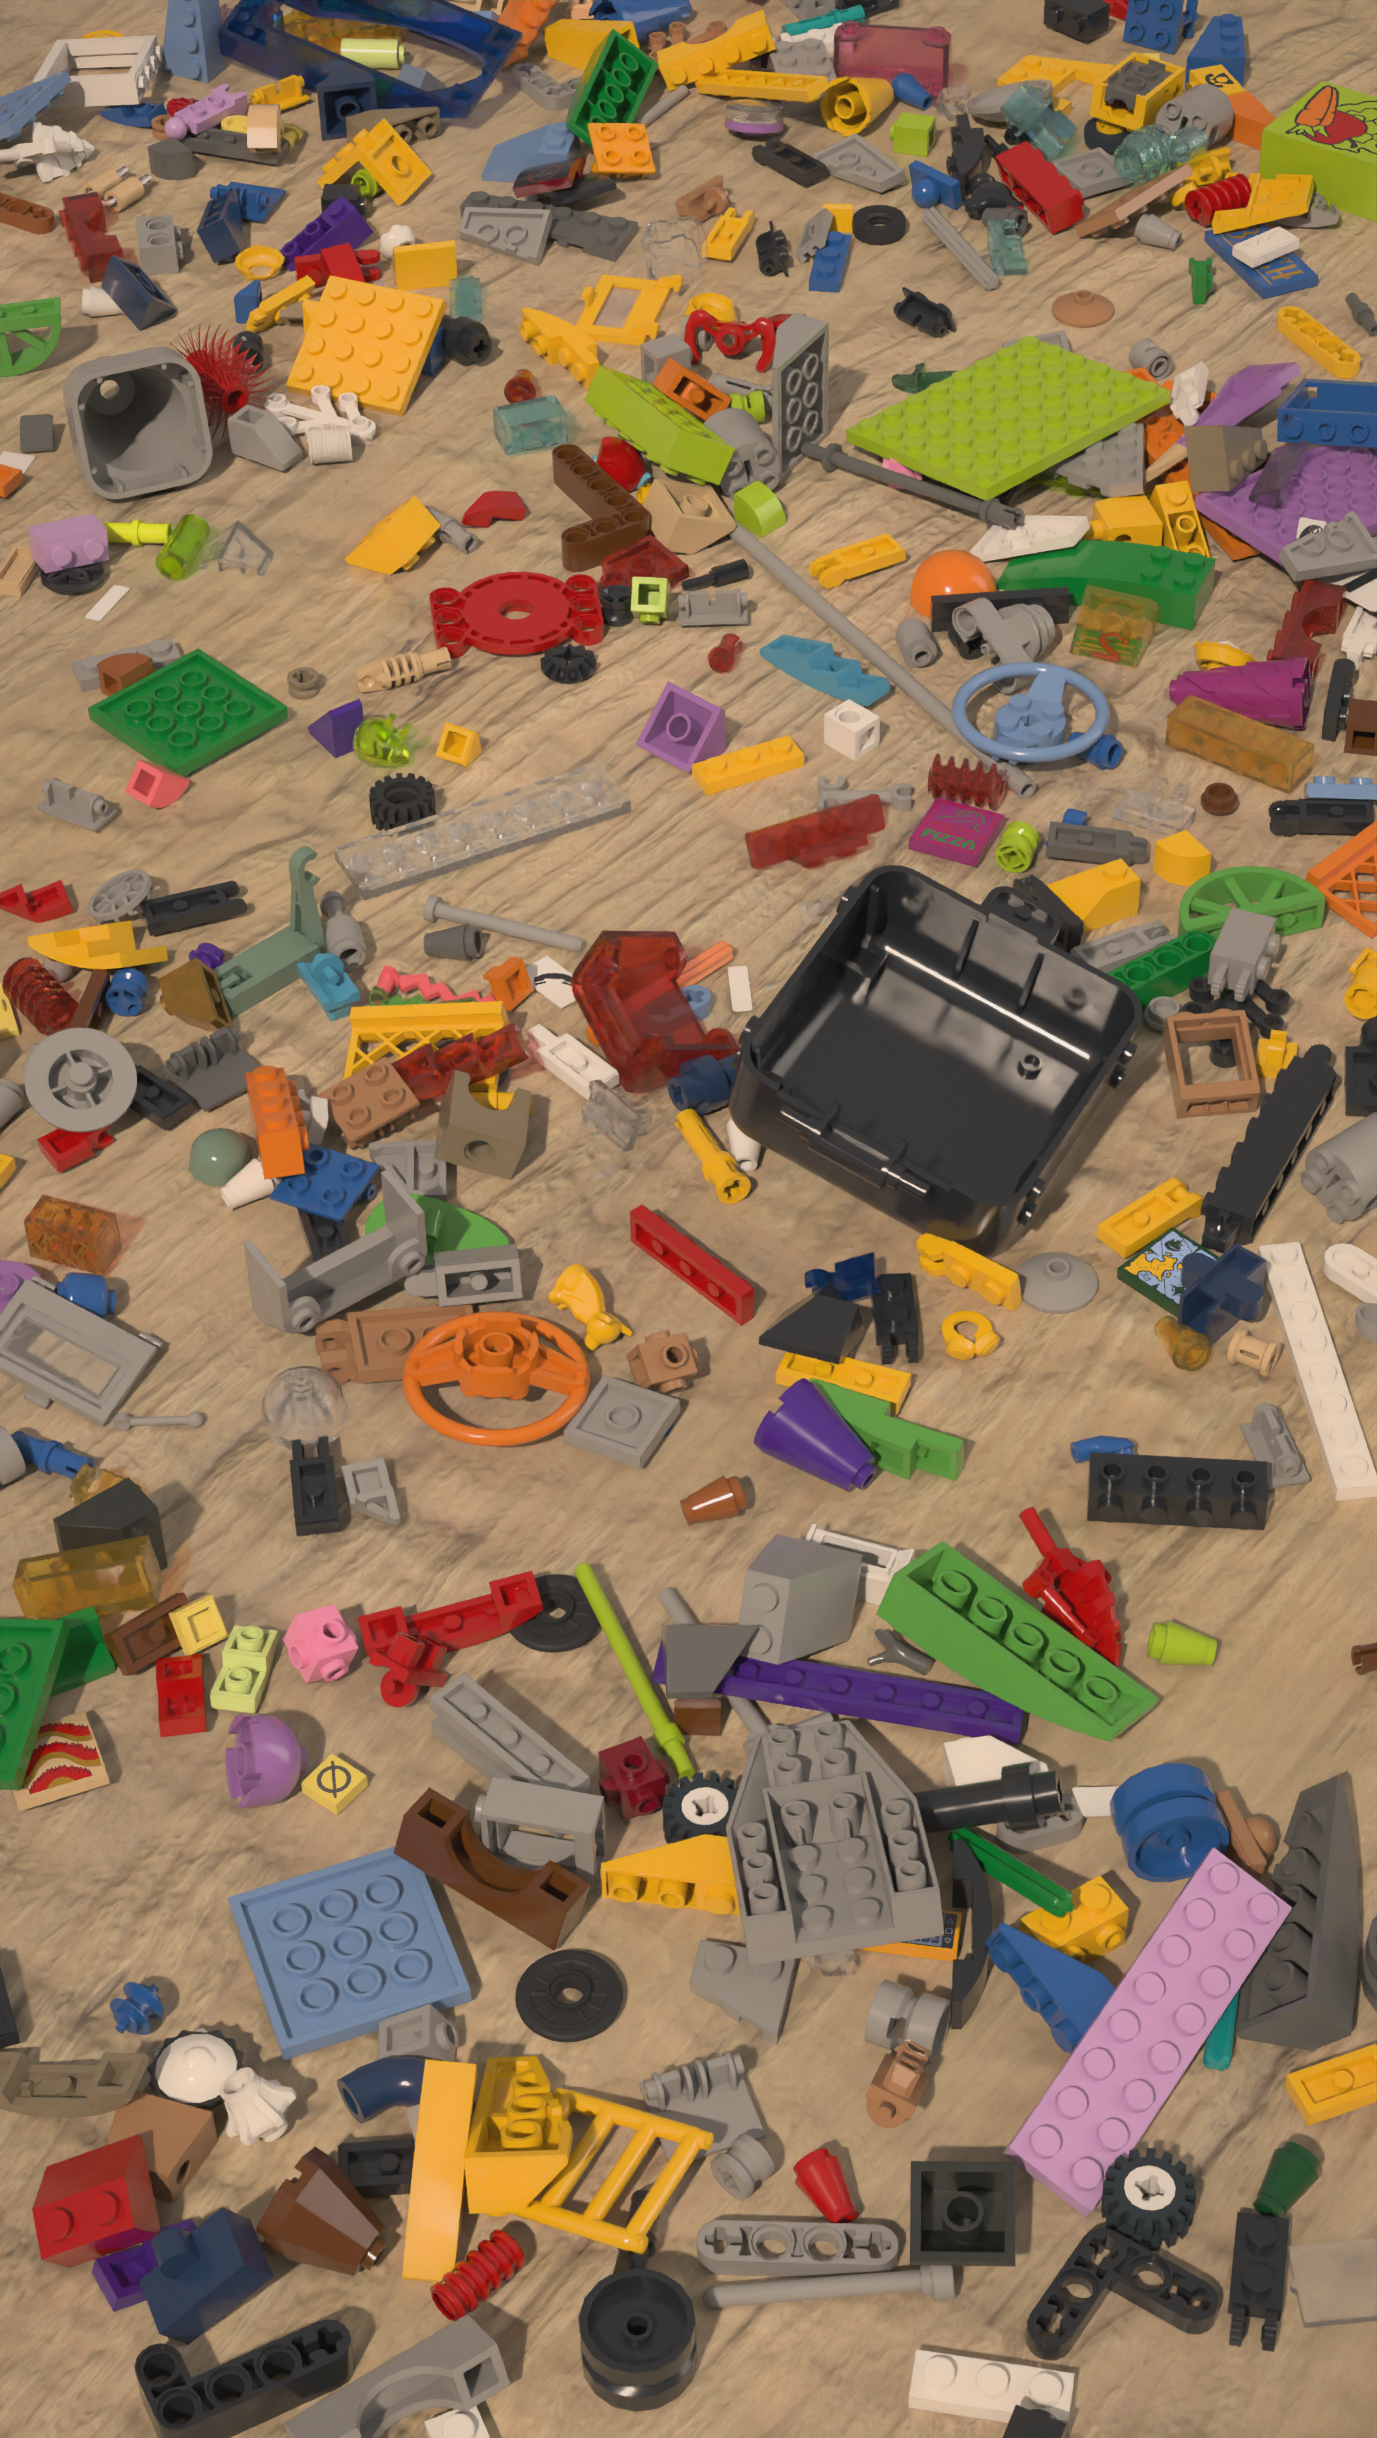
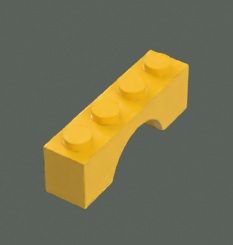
M764 9L737 19L727 32L711 41L700 44H688L682 41L658 51L657 58L659 69L668 90L672 91L680 85H687L776 49L772 29Z

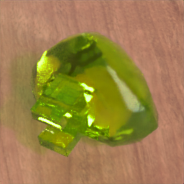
M391 713L386 720L379 717L366 719L361 722L354 734L353 752L359 761L374 767L390 768L406 765L410 762V758L404 741L412 725L407 723L401 731L397 730L393 726V721L397 717L394 713Z

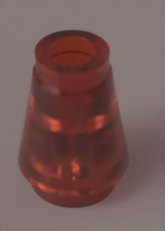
M527 369L518 370L505 385L504 395L511 405L526 407L535 399L536 390L533 375Z

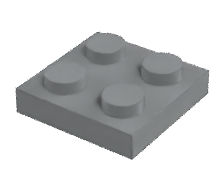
M1101 147L1050 161L1054 164L1059 175H1065L1070 186L1073 189L1077 188L1083 198H1090L1095 194L1114 191L1119 187L1131 184L1132 173Z
M604 1375L588 1396L579 1412L564 1430L565 1443L642 1469L680 1414V1400Z

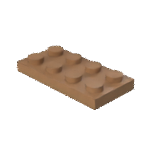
M1189 163L1145 181L1074 226L1078 237L1080 238L1090 233L1093 238L1108 231L1109 225L1113 229L1119 228L1130 221L1129 215L1135 217L1148 210L1146 204L1149 203L1151 206L1166 198V191L1170 194L1185 186L1183 180L1193 175Z

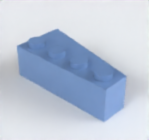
M168 0L162 53L163 62L161 63L160 72L210 83L226 69L219 0Z

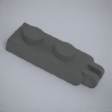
M1050 821L1046 857L1095 862L1098 864H1106L1120 858L1127 865H1130L1131 862L1143 863L1147 859L1148 841L1142 837H1134L1130 831Z

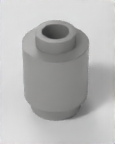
M916 618L906 619L899 624L895 639L905 663L914 668H921L930 664L937 655V647L928 626Z

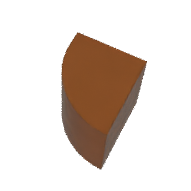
M137 653L118 654L97 663L101 692L107 696H111L154 672L152 658Z

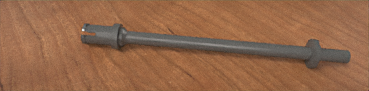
M805 442L801 448L803 455L821 460L822 468L825 471H835L839 466L978 513L980 520L986 524L997 523L1016 530L1019 526L1014 523L1021 525L1024 519L1022 509L1001 504L997 498L982 501L842 454L841 445L837 443H830L824 448Z

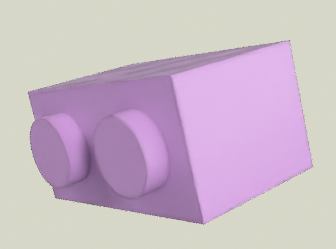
M92 513L29 526L31 556L45 573L109 560L107 529Z

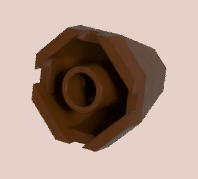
M314 2147L303 2155L294 2167L302 2173L300 2178L294 2177L291 2181L287 2178L285 2179L258 2223L256 2232L258 2233L257 2236L262 2249L272 2256L355 2276L363 2267L371 2271L387 2246V2243L381 2240L385 2226L335 2160L317 2147Z

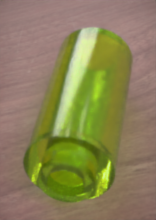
M193 514L183 516L156 558V567L166 578L173 580L183 579L210 536L209 525L203 518Z

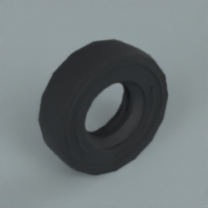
M888 205L866 206L859 209L853 216L852 232L855 238L863 243L870 245L892 244L899 241L905 235L906 217L901 210ZM874 224H884V225H883V226H875Z

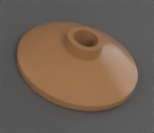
M1079 290L1057 298L1052 304V314L1056 320L1065 325L1077 328H1091L1110 321L1114 315V305L1108 298L1100 294L1092 293L1088 290Z

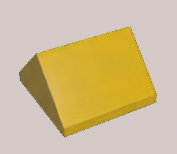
M455 240L393 247L391 268L397 290L407 291L458 285Z

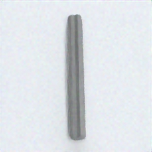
M932 206L929 210L925 208L922 220L985 290L997 289L999 287L997 283L999 276L936 207Z

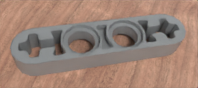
M715 2220L705 2224L698 2232L696 2239L698 2262L703 2269L718 2275L819 2278L893 2272L897 2267L899 2259L897 2236L886 2226L878 2224ZM774 2239L783 2243L786 2251L779 2257L768 2258L761 2255L757 2247L765 2240ZM742 2240H748L749 2256L742 2255ZM715 2241H726L724 2253H714ZM818 2241H828L836 2246L838 2252L832 2258L822 2260L812 2256L809 2248ZM847 2243H853V2259L847 2258ZM871 2245L881 2246V2258L870 2257Z

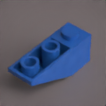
M1005 1923L1000 1924L985 1941L993 1963L1002 1972L1008 1973L1020 1988V1994L1025 2004L1032 2011L1039 2013L1051 2028V2034L1056 2044L1063 2051L1071 2053L1115 1988L1103 1973Z

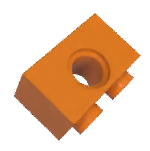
M671 357L668 358L652 383L664 395L705 421L718 411L725 410L732 400L720 388Z

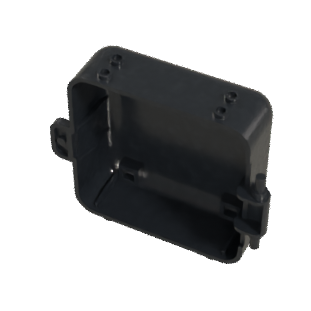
M900 865L882 866L868 873L858 887L853 885L848 887L838 904L835 918L761 1017L753 1015L745 1025L738 1044L742 1046L732 1064L735 1074L729 1093L728 1105L730 1115L736 1127L750 1139L919 1234L930 1233L950 1242L954 1241L984 1257H988L1000 1251L1009 1242L1020 1224L1027 1227L1038 1208L1036 1202L1110 1088L1117 1090L1128 1072V1069L1125 1067L1131 1061L1138 1045L1133 1043V1040L1142 1020V1006L1137 995L1126 984L1054 946L1053 943L1061 927L1059 915L1053 909L1012 887H996L989 892L981 905L912 868Z

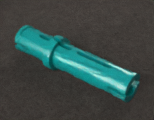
M861 5L839 11L838 9H832L825 15L784 24L781 26V33H789L791 36L807 33L811 29L833 27L837 23H846L849 26L865 22V13Z

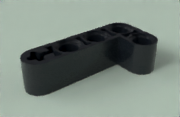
M326 2319L313 2323L191 2378L181 2354L175 2347L169 2344L158 2343L142 2350L136 2358L134 2368L142 2403L158 2438H231L342 2387L354 2375L355 2362L349 2330L337 2320ZM277 2374H289V2376H287L285 2379H271ZM162 2375L170 2376L168 2379L164 2381H153L155 2378ZM229 2396H240L239 2399L233 2402H221ZM190 2418V2421L185 2424L172 2425L177 2419Z

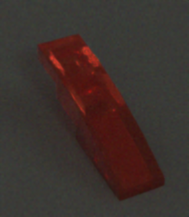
M512 1022L480 1040L471 1032L440 1050L430 1042L391 1064L420 1102L444 1095L455 1070L468 1073L471 1079L469 1085H472L529 1059L521 1029Z

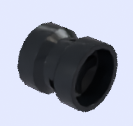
M243 331L234 337L232 348L242 342L238 354L250 347L245 361L256 355L251 367L258 365L264 360L263 340L257 333ZM263 363L260 365V367L256 370L255 373L260 371V369L263 366Z

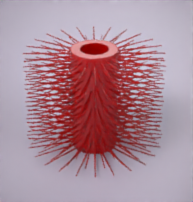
M199 327V349L195 350L193 343L192 353L189 349L186 351L188 356L179 349L177 350L186 357V360L195 368L199 375L202 392H204L203 398L206 414L208 411L210 413L208 426H212L211 423L213 422L214 415L215 417L218 415L214 422L217 420L215 435L224 416L225 431L227 427L226 420L230 414L231 416L234 415L246 404L258 406L250 403L248 400L260 397H254L249 394H257L256 392H265V390L271 389L249 391L269 380L252 384L255 381L253 379H258L267 370L254 376L251 375L256 372L255 369L259 368L264 360L258 365L251 367L256 355L245 361L250 347L238 354L242 342L231 348L234 339L232 337L226 342L227 348L223 349V341L227 331L218 340V342H221L218 345L217 343L215 344L216 331L211 340L212 344L209 351L207 352L209 346L207 347L208 332L205 335L204 346L201 350ZM233 350L235 353H234V354L232 353L231 356L229 357V355H230L229 353ZM248 362L249 366L244 368L243 366Z

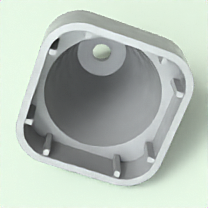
M160 346L115 356L101 357L78 365L68 375L63 388V400L76 465L81 476L98 495L108 499L128 498L192 483L207 471L212 460L213 449L201 382L195 368L178 351ZM108 380L115 381L118 385L116 393L108 398L102 396L100 392L101 385Z

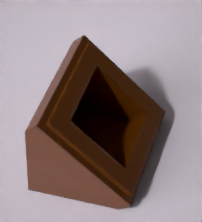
M687 1698L674 1701L675 1724H677L682 1735L721 1736L722 1701L720 1698Z

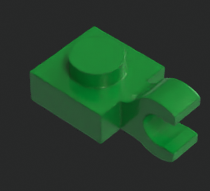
M1195 258L1189 259L1188 273L1192 279L1191 293L1193 304H1205L1206 292H1212L1213 260L1211 258H1207L1206 261H1195Z

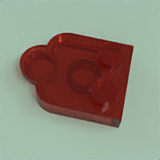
M650 534L603 560L601 564L603 575L598 584V593L600 594L603 588L616 584L625 585L632 590V577L667 578L670 587H672L676 583L690 577L689 567Z

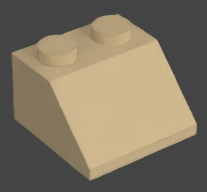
M654 479L643 504L649 512L650 529L664 551L671 554H694L734 531L737 525L712 486Z

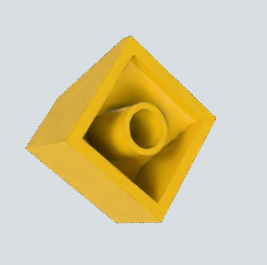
M413 495L379 521L344 560L350 565L391 575L400 567L406 571L420 558L417 552H424L434 543L436 539L432 535L441 525L417 497Z

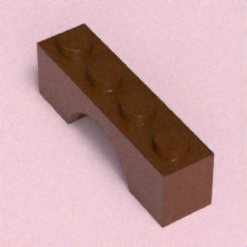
M430 1787L404 1814L393 1852L553 1951L556 1950L579 1922L591 1886L590 1883L551 1860L535 1869H521L501 1861L489 1852L477 1837L472 1826L470 1812Z

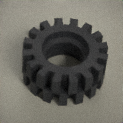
M396 773V778L392 779L390 775L385 776L384 782L378 780L375 782V787L371 786L370 788L371 821L373 825L376 824V829L379 831L385 829V834L388 835L396 831L397 836H403V832L408 831L410 836L416 834L415 829L422 832L426 830V825L431 826L434 823L433 818L436 819L434 788H432L430 781L425 782L424 777L419 776L415 779V774L408 773L407 777H402V773Z

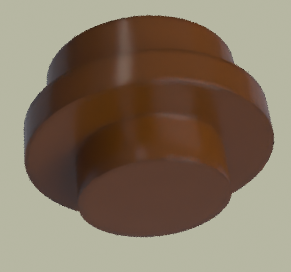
M1213 783L1208 785L1205 792L1202 793L1200 804L1204 810L1212 815L1222 816L1236 809L1237 796L1230 785Z

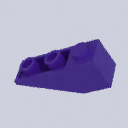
M341 196L332 202L314 221L307 224L305 229L282 247L280 252L285 257L283 266L290 272L294 271L295 257L319 254L321 249L350 243L352 249H355L373 231L358 210L346 198Z

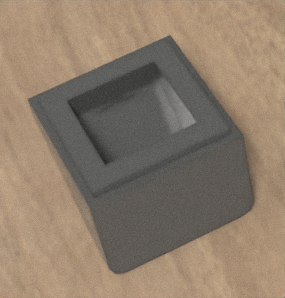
M52 415L21 416V452L53 451L55 430Z

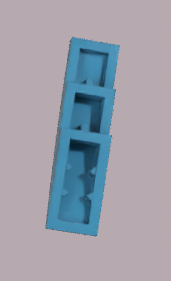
M781 635L759 649L760 655L786 674L816 690L844 701L850 699L859 705L868 707L891 691L888 678L863 674L860 661L836 657L831 643Z

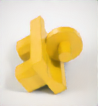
M1225 146L1179 158L1176 166L1180 167L1189 163L1193 175L1183 180L1184 185L1191 181H1194L1196 186L1224 180L1226 173L1232 172L1230 167V147Z

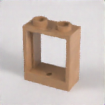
M1218 1009L1212 1013L1193 1014L1191 1012H1180L1173 1016H1167L1162 1039L1177 1119L1255 1112L1261 1091L1245 1010ZM1231 1039L1239 1081L1186 1085L1178 1043Z

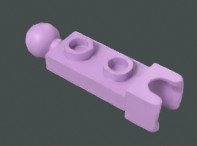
M222 84L213 89L212 95L206 96L204 99L174 113V117L169 118L165 123V133L169 138L173 137L176 140H181L186 136L187 131L197 135L221 123L228 116H244L247 109V94L245 92L227 93L230 85Z

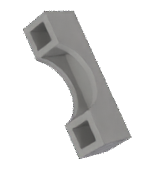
M467 2314L283 2424L289 2438H380L394 2423L412 2413L439 2407L467 2412L511 2384L497 2343Z

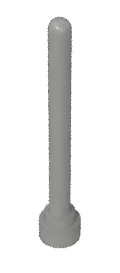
M920 2265V2269L711 2286L705 2289L702 2298L706 2306L718 2308L922 2291L923 2296L933 2295V2300L937 2301L955 2299L952 2266Z

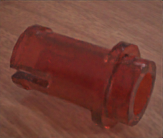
M732 633L724 635L718 647H714L710 651L708 661L713 671L724 673L733 668L735 657L743 647L742 641L738 642L735 647V644L740 639L739 636Z

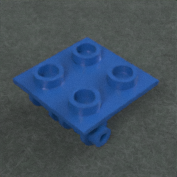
M230 182L228 186L218 184L216 187L212 186L210 198H217L235 189L238 196L241 218L247 219L250 222H263L284 196L286 190Z
M309 1143V1150L302 1151L305 1173L284 1176L269 1196L271 1200L342 1222L356 1201L363 1202L365 1199H373L376 1186L371 1184V1180L380 1169V1165Z

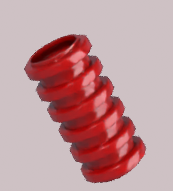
M499 2229L493 2230L489 2235L490 2241L482 2240L477 2246L478 2251L471 2250L466 2255V2262L459 2261L455 2264V2272L447 2271L443 2275V2283L435 2282L431 2286L432 2300L446 2318L455 2322L465 2316L466 2311L474 2312L479 2306L478 2301L485 2302L490 2297V2290L497 2291L502 2286V2280L506 2281L513 2277V2269L521 2270L526 2263L524 2253L519 2244L508 2233Z

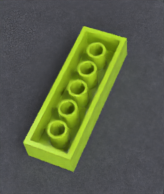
M599 365L584 399L586 403L594 408L592 412L594 415L607 420L606 425L620 431L619 435L632 441V446L647 453L646 457L661 464V470L674 476H678L679 472L688 474V479L700 485H705L707 481L717 485L720 484L735 451L732 445L677 402L664 395L652 383Z

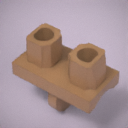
M714 176L675 201L679 216L687 217L690 226H697L712 215L722 213L731 204L728 192L723 189V176Z
M904 2038L895 2057L887 2053L885 2054L865 2094V2097H867V2113L878 2126L895 2128L903 2124L906 2119L911 2120L931 2077L922 2072L931 2054L930 2050Z

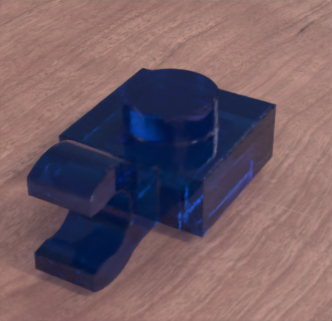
M874 1252L834 1263L835 1272H828L824 1269H812L804 1273L806 1288H812V1293L827 1283L832 1282L843 1300L847 1302L881 1292L879 1262Z

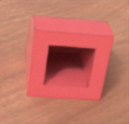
M139 759L125 793L150 807L163 808L174 803L185 792L190 780L165 766Z

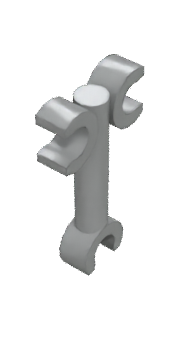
M819 776L818 795L820 798L817 801V816L819 819H824V812L827 810L837 811L838 819H843L845 816V804L891 805L897 811L911 810V784H896L891 790H845V778L843 776H838V782L832 785L825 783L824 776Z

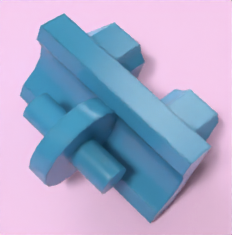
M332 952L319 953L311 963L300 962L296 964L297 973L325 1011L330 1021L350 1015V1003L360 1000V992L343 969L344 965L339 956Z

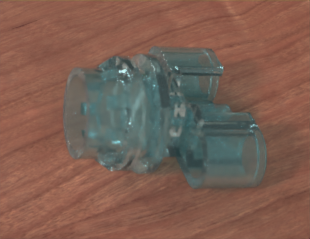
M1026 80L1004 102L999 110L1005 115L1006 124L1010 129L1014 126L1018 128L1014 135L1018 137L1025 132L1032 139L1029 144L1035 150L1039 149L1044 159L1049 163L1067 144L1078 127L1060 109L1054 113L1048 106L1054 98L1049 96L1045 100L1042 96L1046 92L1042 88L1033 87Z
M1149 124L1139 127L1127 135L1122 144L1116 148L1114 152L1115 168L1118 174L1128 182L1150 181L1158 175L1167 172L1170 162L1185 163L1206 152L1209 145L1206 133L1201 128L1186 126L1172 134L1163 135L1160 130L1162 125Z

